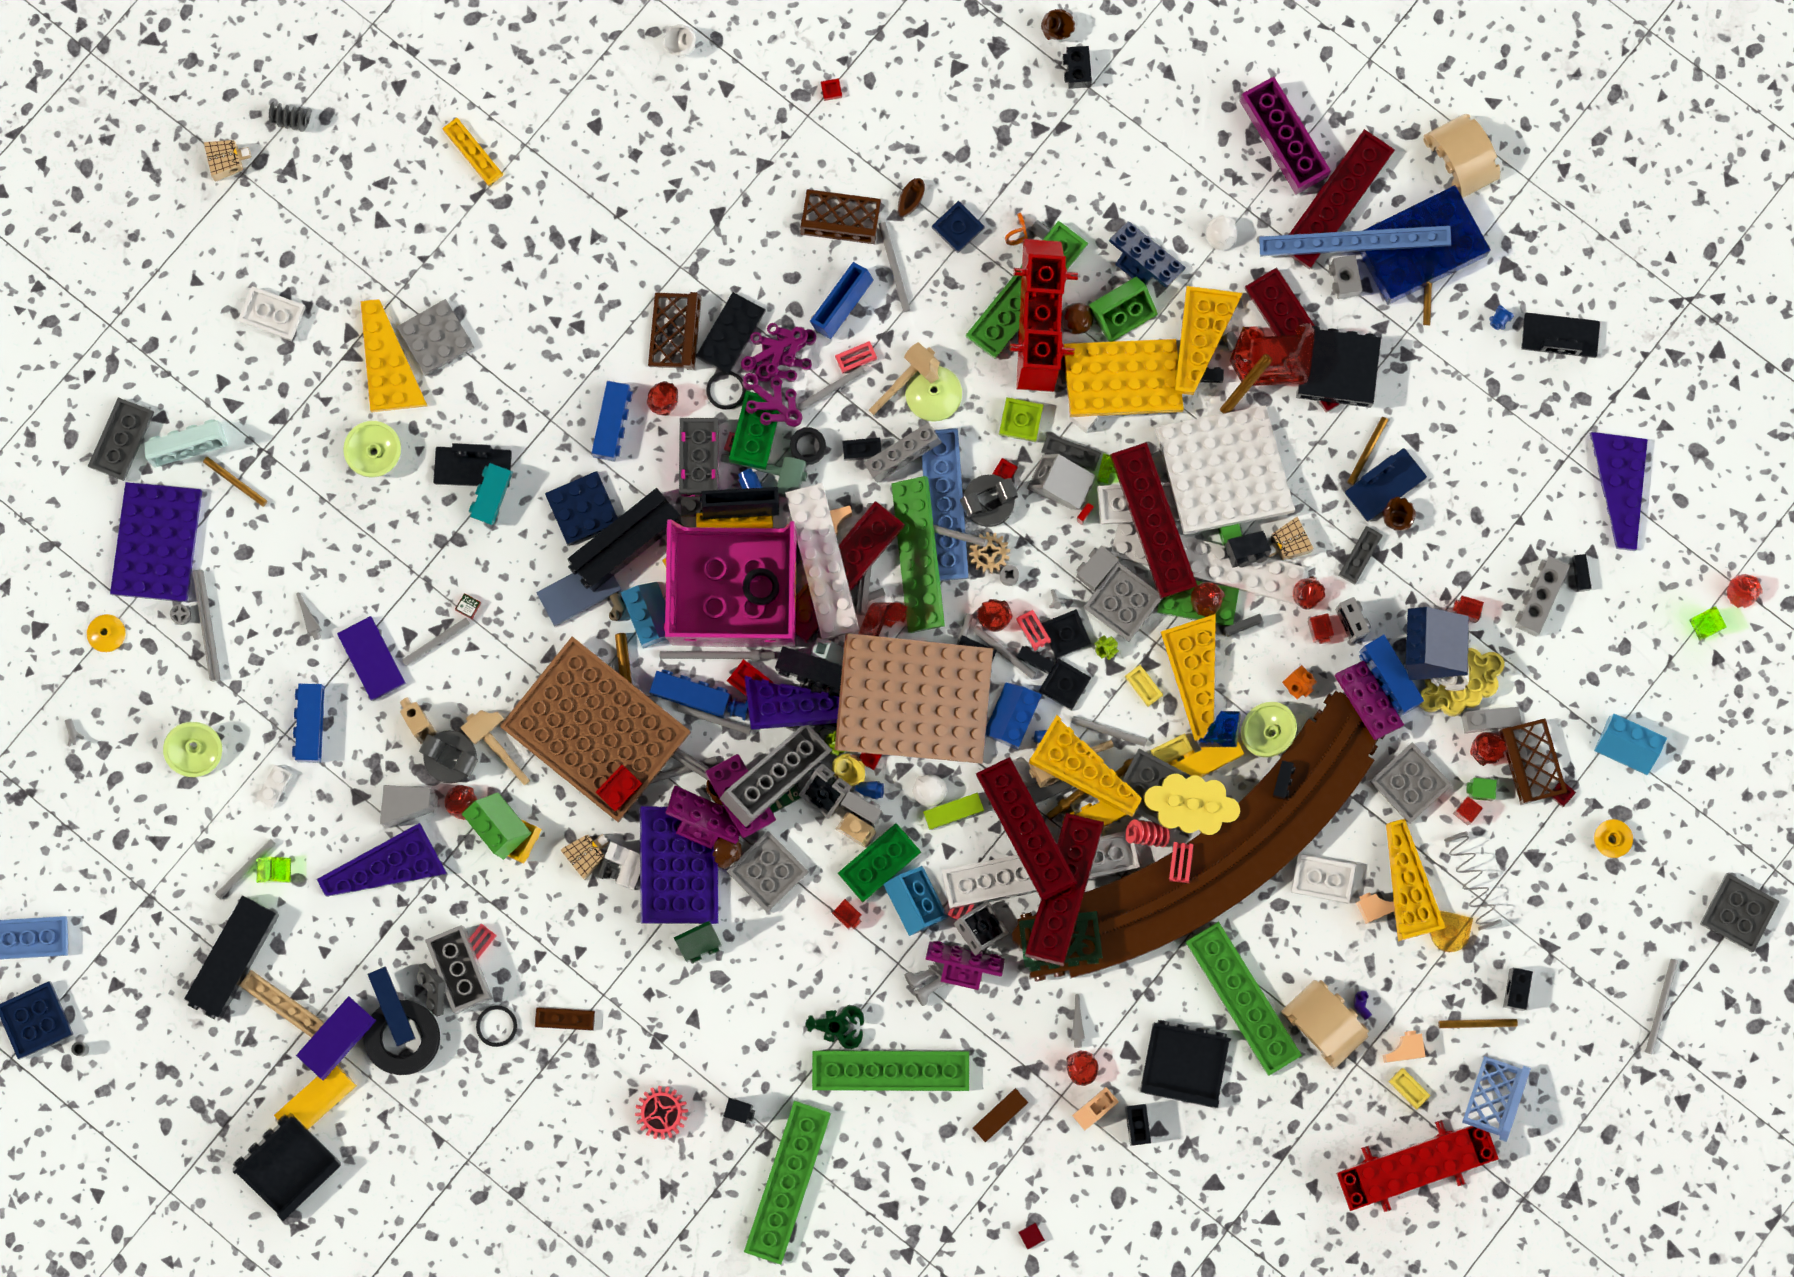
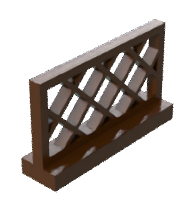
M807 189L800 235L875 245L881 199ZM810 196H817L821 201L813 206L809 198ZM832 198L837 199L839 202L833 208L827 203ZM855 201L858 206L850 210L846 203ZM868 203L876 204V209L870 213L864 207ZM824 204L829 211L821 215L817 208ZM843 206L848 213L840 218L835 211ZM862 209L866 216L858 220L854 213ZM812 211L818 216L814 221L806 220L807 215ZM832 213L837 220L833 223H828L824 218ZM849 216L856 222L851 226L843 222ZM869 218L873 222V229L865 228L861 223Z
M690 292V294L655 293L648 359L649 367L695 370L702 299L698 292ZM660 298H668L671 303L662 310L659 306ZM680 299H687V305L680 310L676 303ZM674 305L679 312L670 319L665 312ZM664 314L669 321L660 328L657 320ZM683 315L685 324L678 328L674 321ZM673 324L677 331L668 337L664 330ZM663 333L667 340L658 346L655 342L656 337ZM681 333L684 340L677 347L672 340ZM671 342L676 349L667 356L662 348ZM661 351L665 358L661 362H653L654 355ZM679 351L682 355L681 363H673L670 358Z
M1546 718L1503 728L1499 731L1520 805L1567 793ZM1542 724L1544 732L1541 737L1531 732L1535 725ZM1521 729L1527 733L1523 742L1515 738L1513 731ZM1529 735L1539 740L1535 749L1525 744ZM1541 741L1549 746L1550 750L1547 755L1537 751ZM1522 747L1532 751L1528 761L1520 756ZM1535 753L1545 758L1540 767L1530 762ZM1547 760L1555 766L1552 774L1542 769ZM1528 765L1538 770L1534 779L1526 776L1525 770ZM1540 772L1550 777L1545 786L1535 781ZM1552 778L1560 783L1561 790L1553 791L1548 788ZM1533 784L1543 788L1540 796L1532 797L1530 789Z

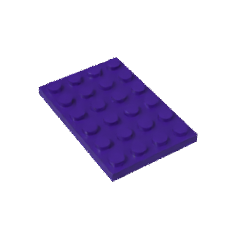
M125 482L110 589L111 595L188 602L202 498L201 489Z
M641 806V924H703L707 921H710L711 924H719L718 863L715 862V857L712 856L714 848L710 849L676 834L681 820L666 814L667 807Z

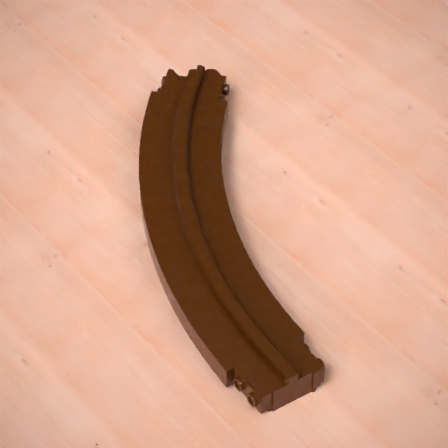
M1338 691L1327 695L1323 702L1326 704L1324 709H1319L1313 718L1316 721L1314 722L1311 719L1306 721L1292 744L1277 763L1238 803L1240 814L1235 821L1230 823L1222 822L1221 828L1217 833L1213 835L1200 833L1186 843L1193 844L1189 883L1169 881L1172 853L1128 876L1085 892L1064 966L1034 959L1035 967L1030 972L1029 979H1035V982L1046 980L1048 975H1054V978L1065 976L1067 971L1069 978L1072 979L1116 966L1152 952L1220 916L1257 890L1285 867L1334 817L1375 761L1369 757V754L1373 756L1378 746L1376 743L1378 739H1373L1346 695ZM1282 760L1294 763L1293 767H1296L1294 774H1291L1292 783L1291 786L1288 785L1289 795L1285 797V800L1273 797ZM1181 848L1177 849L1174 877L1178 876ZM1185 849L1182 878H1185L1189 849ZM1032 912L1020 915L1021 918L1017 919V927L1011 934L1012 942L1018 946L1019 951L1027 949L1036 915L1032 916Z

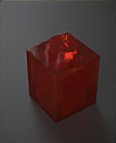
M1461 596L1459 600H1455L1452 611L1469 616L1470 622L1477 623L1480 619L1484 602Z
M1329 614L1308 619L1307 622L1313 643L1325 644L1330 642L1334 632Z
M1467 796L1452 814L1468 826L1483 808Z
M846 899L832 912V915L848 930L851 928L856 929L862 922L860 920L862 914Z

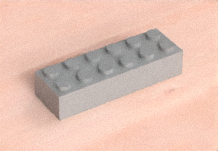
M809 725L801 726L728 788L720 797V800L747 827L830 754L832 749Z

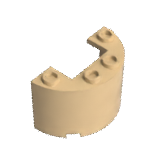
M1463 114L1426 133L1423 138L1425 145L1428 148L1430 147L1432 152L1436 150L1438 156L1445 161L1446 170L1449 174L1452 173L1454 177L1451 189L1460 199L1500 178V165L1495 164L1497 155L1493 145L1481 125L1475 119H1469V114Z
M1313 980L1280 1012L1293 1026L1296 1025L1322 1053L1321 1056L1335 1069L1368 1038L1367 1033L1369 1030L1356 1019L1358 1014L1352 1008L1348 1009L1343 1004L1345 1001L1338 993L1334 995L1329 991L1328 986L1322 980L1319 982Z

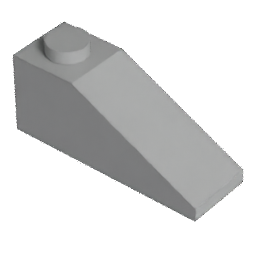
M1519 707L1467 711L1461 715L1464 734L1503 729L1522 724Z

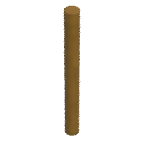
M1425 252L1423 325L1430 326L1433 252Z
M1381 417L1347 481L1348 484L1354 485L1388 422L1387 418Z
M208 456L203 460L204 464L262 507L267 504L268 501Z
M1517 1019L1438 1021L1439 1029L1518 1026Z

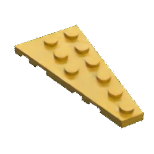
M1186 286L1175 393L1194 395L1243 293Z
M379 299L360 301L371 413L427 407L428 405Z
M1216 614L1161 631L1195 742L1214 736Z
M1056 715L1030 758L1029 763L1133 817L1142 798L1126 782H1123L1116 775V772L1112 768L1110 769L1104 763V760L1083 740H1080L1074 734V731L1067 727L1061 721V718Z
M1401 819L1386 824L1398 942L1445 929L1446 927L1406 820Z

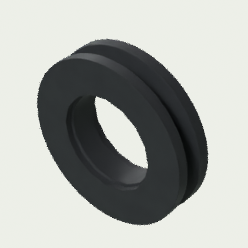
M400 1000L407 1018L415 1021L420 1027L422 1037L417 1051L411 1056L404 1058L394 1057L388 1053L382 1041L387 1021L381 1007L372 1013L371 1016L376 1022L363 1035V1041L369 1059L379 1069L395 1075H410L421 1071L434 1059L440 1045V1029L435 1017L427 1008L413 1001Z

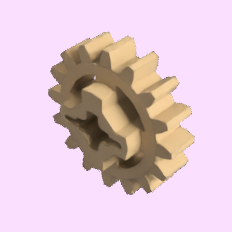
M987 532L986 537L979 534L980 538L988 540L987 546L977 550L980 545H970L969 549L973 552L969 553V557H974L971 560V564L977 563L976 570L983 568V573L989 570L990 574H993V569L1000 572V566H1006L1004 560L1009 561L1010 557L1006 554L1010 553V549L1005 548L1008 546V542H1002L1003 536L998 539L996 538L997 533L990 536L989 532ZM992 541L997 543L1000 547H996L994 544H992ZM988 549H991V552H993L991 557H988ZM1002 556L1000 561L994 564V560L997 557ZM979 559H983L984 561H986L987 565L982 563Z

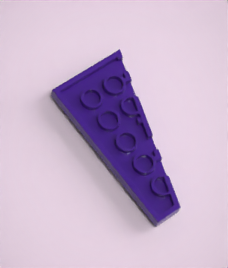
M1590 432L1616 549L1636 551L1648 439Z
M745 676L751 730L837 723L839 697L828 695L829 693L821 691V693H817L807 688L783 683L778 685L769 683L768 680L762 679V681L751 679L752 677Z
M418 823L323 875L317 881L324 895L329 897L446 875L448 873L421 823Z

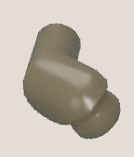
M617 592L609 596L614 605L609 613V618L612 621H619L625 611V605Z

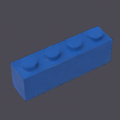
M852 262L811 318L810 323L816 332L829 339L834 336L874 281L868 269Z
M607 381L591 453L593 458L615 462L616 456L620 457L621 446L619 442L620 438L623 439L625 435L623 423L624 420H628L629 409H627L628 402L632 401L633 391H631L628 384Z
M668 670L656 671L649 692L650 695L724 718L731 698L730 693H727V689L722 687L710 688V684L703 681H698V683L691 682V678L680 675V678L672 676L673 672Z
M298 683V689H295V700H298L297 708H294V719H297V724L293 728V738H296V745L292 747V757H295V761L300 763H321L325 686L322 684Z

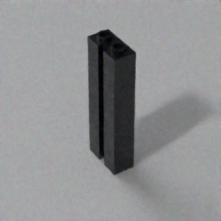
M656 487L567 558L570 564L568 568L574 575L578 573L582 578L580 582L586 589L590 588L594 592L667 533L668 519H672L679 524L682 521L681 515Z
M242 895L184 999L189 1002L187 1005L195 1010L199 1008L205 1010V1015L214 1020L216 1017L222 1018L277 921L279 914Z

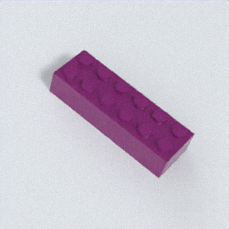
M1274 76L1241 94L1239 100L1295 195L1328 178L1331 172L1329 166Z

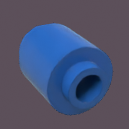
M747 469L738 474V481L742 489L763 488L756 472H753L752 469Z

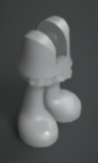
M933 962L934 965H928L929 969L920 974L912 972L904 974L907 983L912 989L917 988L930 978L938 976L936 980L914 991L921 1006L928 1003V996L945 984L949 985V983L940 982L944 964Z

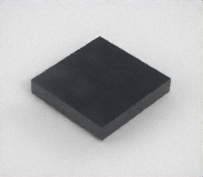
M1077 609L1041 623L1051 639L1049 644L1055 659L1091 645Z
M1058 658L1038 692L1072 711L1091 677Z

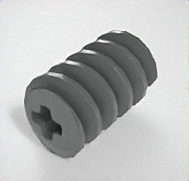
M274 102L271 103L269 108V123L271 126L277 124L278 127H282L284 125L286 129L291 127L292 130L299 129L300 132H304L309 124L310 109L304 114L303 108H300L299 112H297L296 106H293L290 111L289 105L282 109L281 103L278 104L277 108Z

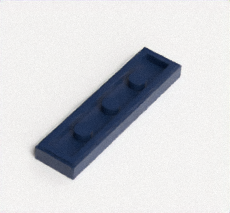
M385 966L368 973L367 975L396 1046H401L416 1039L387 967Z

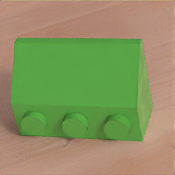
M1137 276L1089 304L1095 321L1109 342H1113L1158 315L1147 286Z
M500 793L476 800L462 813L492 853L503 860L532 834Z

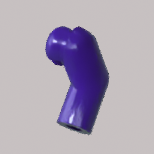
M1362 990L1355 995L1354 1009L1364 1020H1367L1372 1013L1366 1008L1369 995L1366 991Z

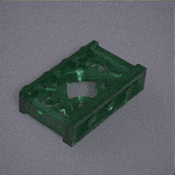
M1097 911L1079 913L1075 925L1076 929L1074 930L1075 932L1079 931V933L1072 935V938L1076 939L1068 949L1064 963L1068 964V967L1080 966L1079 962L1087 961L1088 964H1097L1099 959H1103ZM1035 919L1019 921L1024 968H1029V972L1040 971V967L1048 966V969L1060 968V965L1041 960L1034 961L1029 957H1025L1027 949L1025 929H1030L1032 932ZM1088 921H1093L1095 938L1085 935ZM1083 939L1093 942L1095 945L1093 953H1083L1082 949L1084 947L1089 948L1086 943H1081ZM1075 951L1080 956L1075 958H1069Z

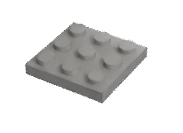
M446 299L397 326L425 376L474 348Z
M1117 562L1083 608L1126 641L1130 642L1162 599H1160L1158 591Z
M1413 742L1369 781L1409 824L1452 785Z
M769 831L756 841L726 871L767 913L809 873Z

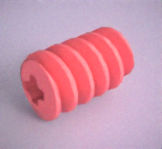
M1133 819L1126 828L1125 836L1128 843L1166 847L1170 840V831L1151 821Z

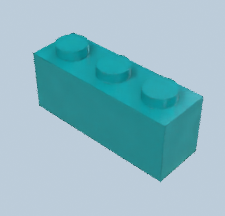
M489 463V466H485L482 473L484 480L482 484L478 485L475 492L478 495L476 502H472L469 508L471 518L494 525L513 471Z

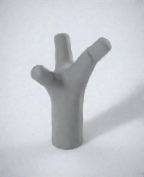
M1052 589L1053 601L1049 608L1060 609L1061 604L1066 603V600L1059 599L1054 589Z
M72 719L65 720L69 735L67 746L70 747L72 744L76 745V737L83 740L84 736L76 731Z

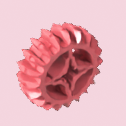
M658 1086L657 1093L654 1088H651L652 1095L644 1092L647 1099L639 1098L643 1105H636L637 1109H641V1113L637 1112L635 1116H641L642 1119L636 1122L637 1124L644 1123L640 1128L641 1131H644L646 1128L649 1129L646 1133L647 1136H650L653 1131L654 1139H657L658 1133H661V1139H665V1133H668L669 1138H672V1130L678 1134L679 1130L676 1127L679 1125L684 1128L685 1126L680 1121L681 1119L687 1121L688 1118L682 1116V1113H687L688 1109H682L681 1106H685L687 1103L686 1101L680 1103L679 1100L683 1096L680 1094L675 1097L677 1093L675 1089L670 1094V1087L668 1086L665 1088V1092H662V1086ZM659 1096L669 1097L675 1104L667 1107L663 1106ZM653 1099L655 1110L646 1116L647 1105ZM659 1106L663 1110H668L664 1119L661 1116L652 1117L657 1114ZM678 1110L676 1121L670 1126L668 1116L671 1112ZM659 1119L665 1129H656L648 1121Z

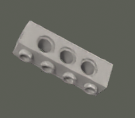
M928 422L868 459L864 464L872 478L878 483L935 448L942 441Z
M1551 556L1541 560L1537 569L1540 570L1538 577L1534 576L1530 587H1532L1531 593H1527L1522 602L1525 605L1523 611L1519 610L1515 618L1517 622L1516 628L1535 637L1540 634L1570 565ZM1545 574L1552 577V583H1548L1544 579ZM1538 591L1545 594V600L1537 597ZM1530 608H1533L1537 611V617H1533L1530 615Z

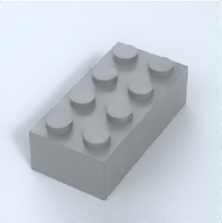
M460 925L425 940L437 973L445 981V993L453 1013H460L493 999L464 926Z

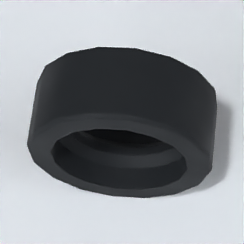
M803 427L797 430L792 435L790 441V450L793 458L806 461L807 465L819 462L824 457L826 451V442L823 434L812 427ZM805 435L813 436L819 442L818 452L811 457L802 456L797 450L798 440Z
M764 568L750 571L743 580L745 597L755 605L763 606L770 604L779 593L777 577L773 572ZM756 576H766L770 579L772 591L767 597L757 598L751 593L750 582Z

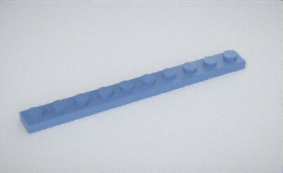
M1450 226L1261 236L1259 237L1260 257L1451 246Z

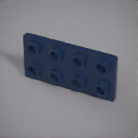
M1129 221L1109 239V242L1122 252L1115 265L1132 279L1137 276L1146 286L1153 277L1167 288L1186 269L1184 265Z
M1402 448L1362 476L1356 484L1345 491V495L1363 518L1369 522L1385 509L1391 499L1395 497L1401 498L1425 480L1427 476L1407 450Z

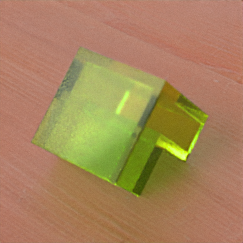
M1103 453L1096 481L1108 484L1110 474H1116L1110 455Z
M1716 606L1689 619L1700 641L1727 628Z
M265 857L257 859L256 883L291 882V858Z

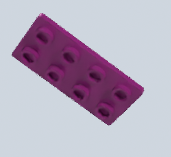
M1365 661L1352 665L1334 675L1374 740L1404 726L1403 721Z
M736 754L706 770L705 774L720 798L728 788L748 772V769L740 755ZM722 802L742 838H746L776 821L769 807L745 827Z
M674 786L666 814L681 820L676 834L712 849L718 837L737 844L740 833L725 807L678 786Z
M941 941L929 942L925 958L929 961L944 964L940 982L979 990L982 973L1002 977L1005 958L998 954L989 955L981 952L975 956L972 950L964 949L958 945H945Z

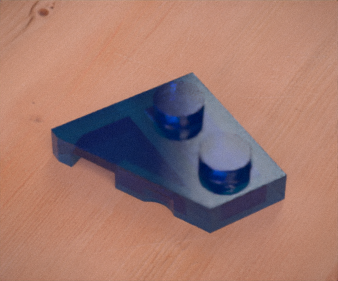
M1220 711L1216 720L1208 727L1207 734L1204 738L1199 739V746L1236 747L1241 719L1240 711Z

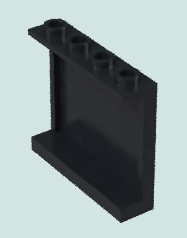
M1317 326L1305 328L1296 398L1371 408L1375 397L1381 337H1376L1377 335L1371 333L1359 335L1355 331L1343 333L1333 328L1321 330Z
M1158 1020L1157 1023L1154 1022L1152 1024L1139 1093L1218 1108L1220 1089L1231 1038H1228L1227 1034L1222 1032H1215V1035L1208 1034L1207 1029L1196 1028V1031L1189 1030V1026L1177 1024V1027L1170 1026L1169 1022L1164 1020Z
M292 1113L284 1114L277 1121L278 1125L273 1130L271 1128L268 1129L258 1144L255 1142L247 1150L249 1153L244 1158L240 1156L233 1163V1173L239 1175L277 1213V1216L282 1221L293 1213L341 1166V1162Z

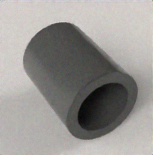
M1039 220L1030 229L1031 232L1042 240L1051 230Z
M1233 331L1228 332L1222 337L1230 352L1242 346Z
M76 1042L72 1045L71 1050L74 1055L83 1057L89 1053V1046L86 1043ZM82 1045L83 1051L79 1054L78 1047Z

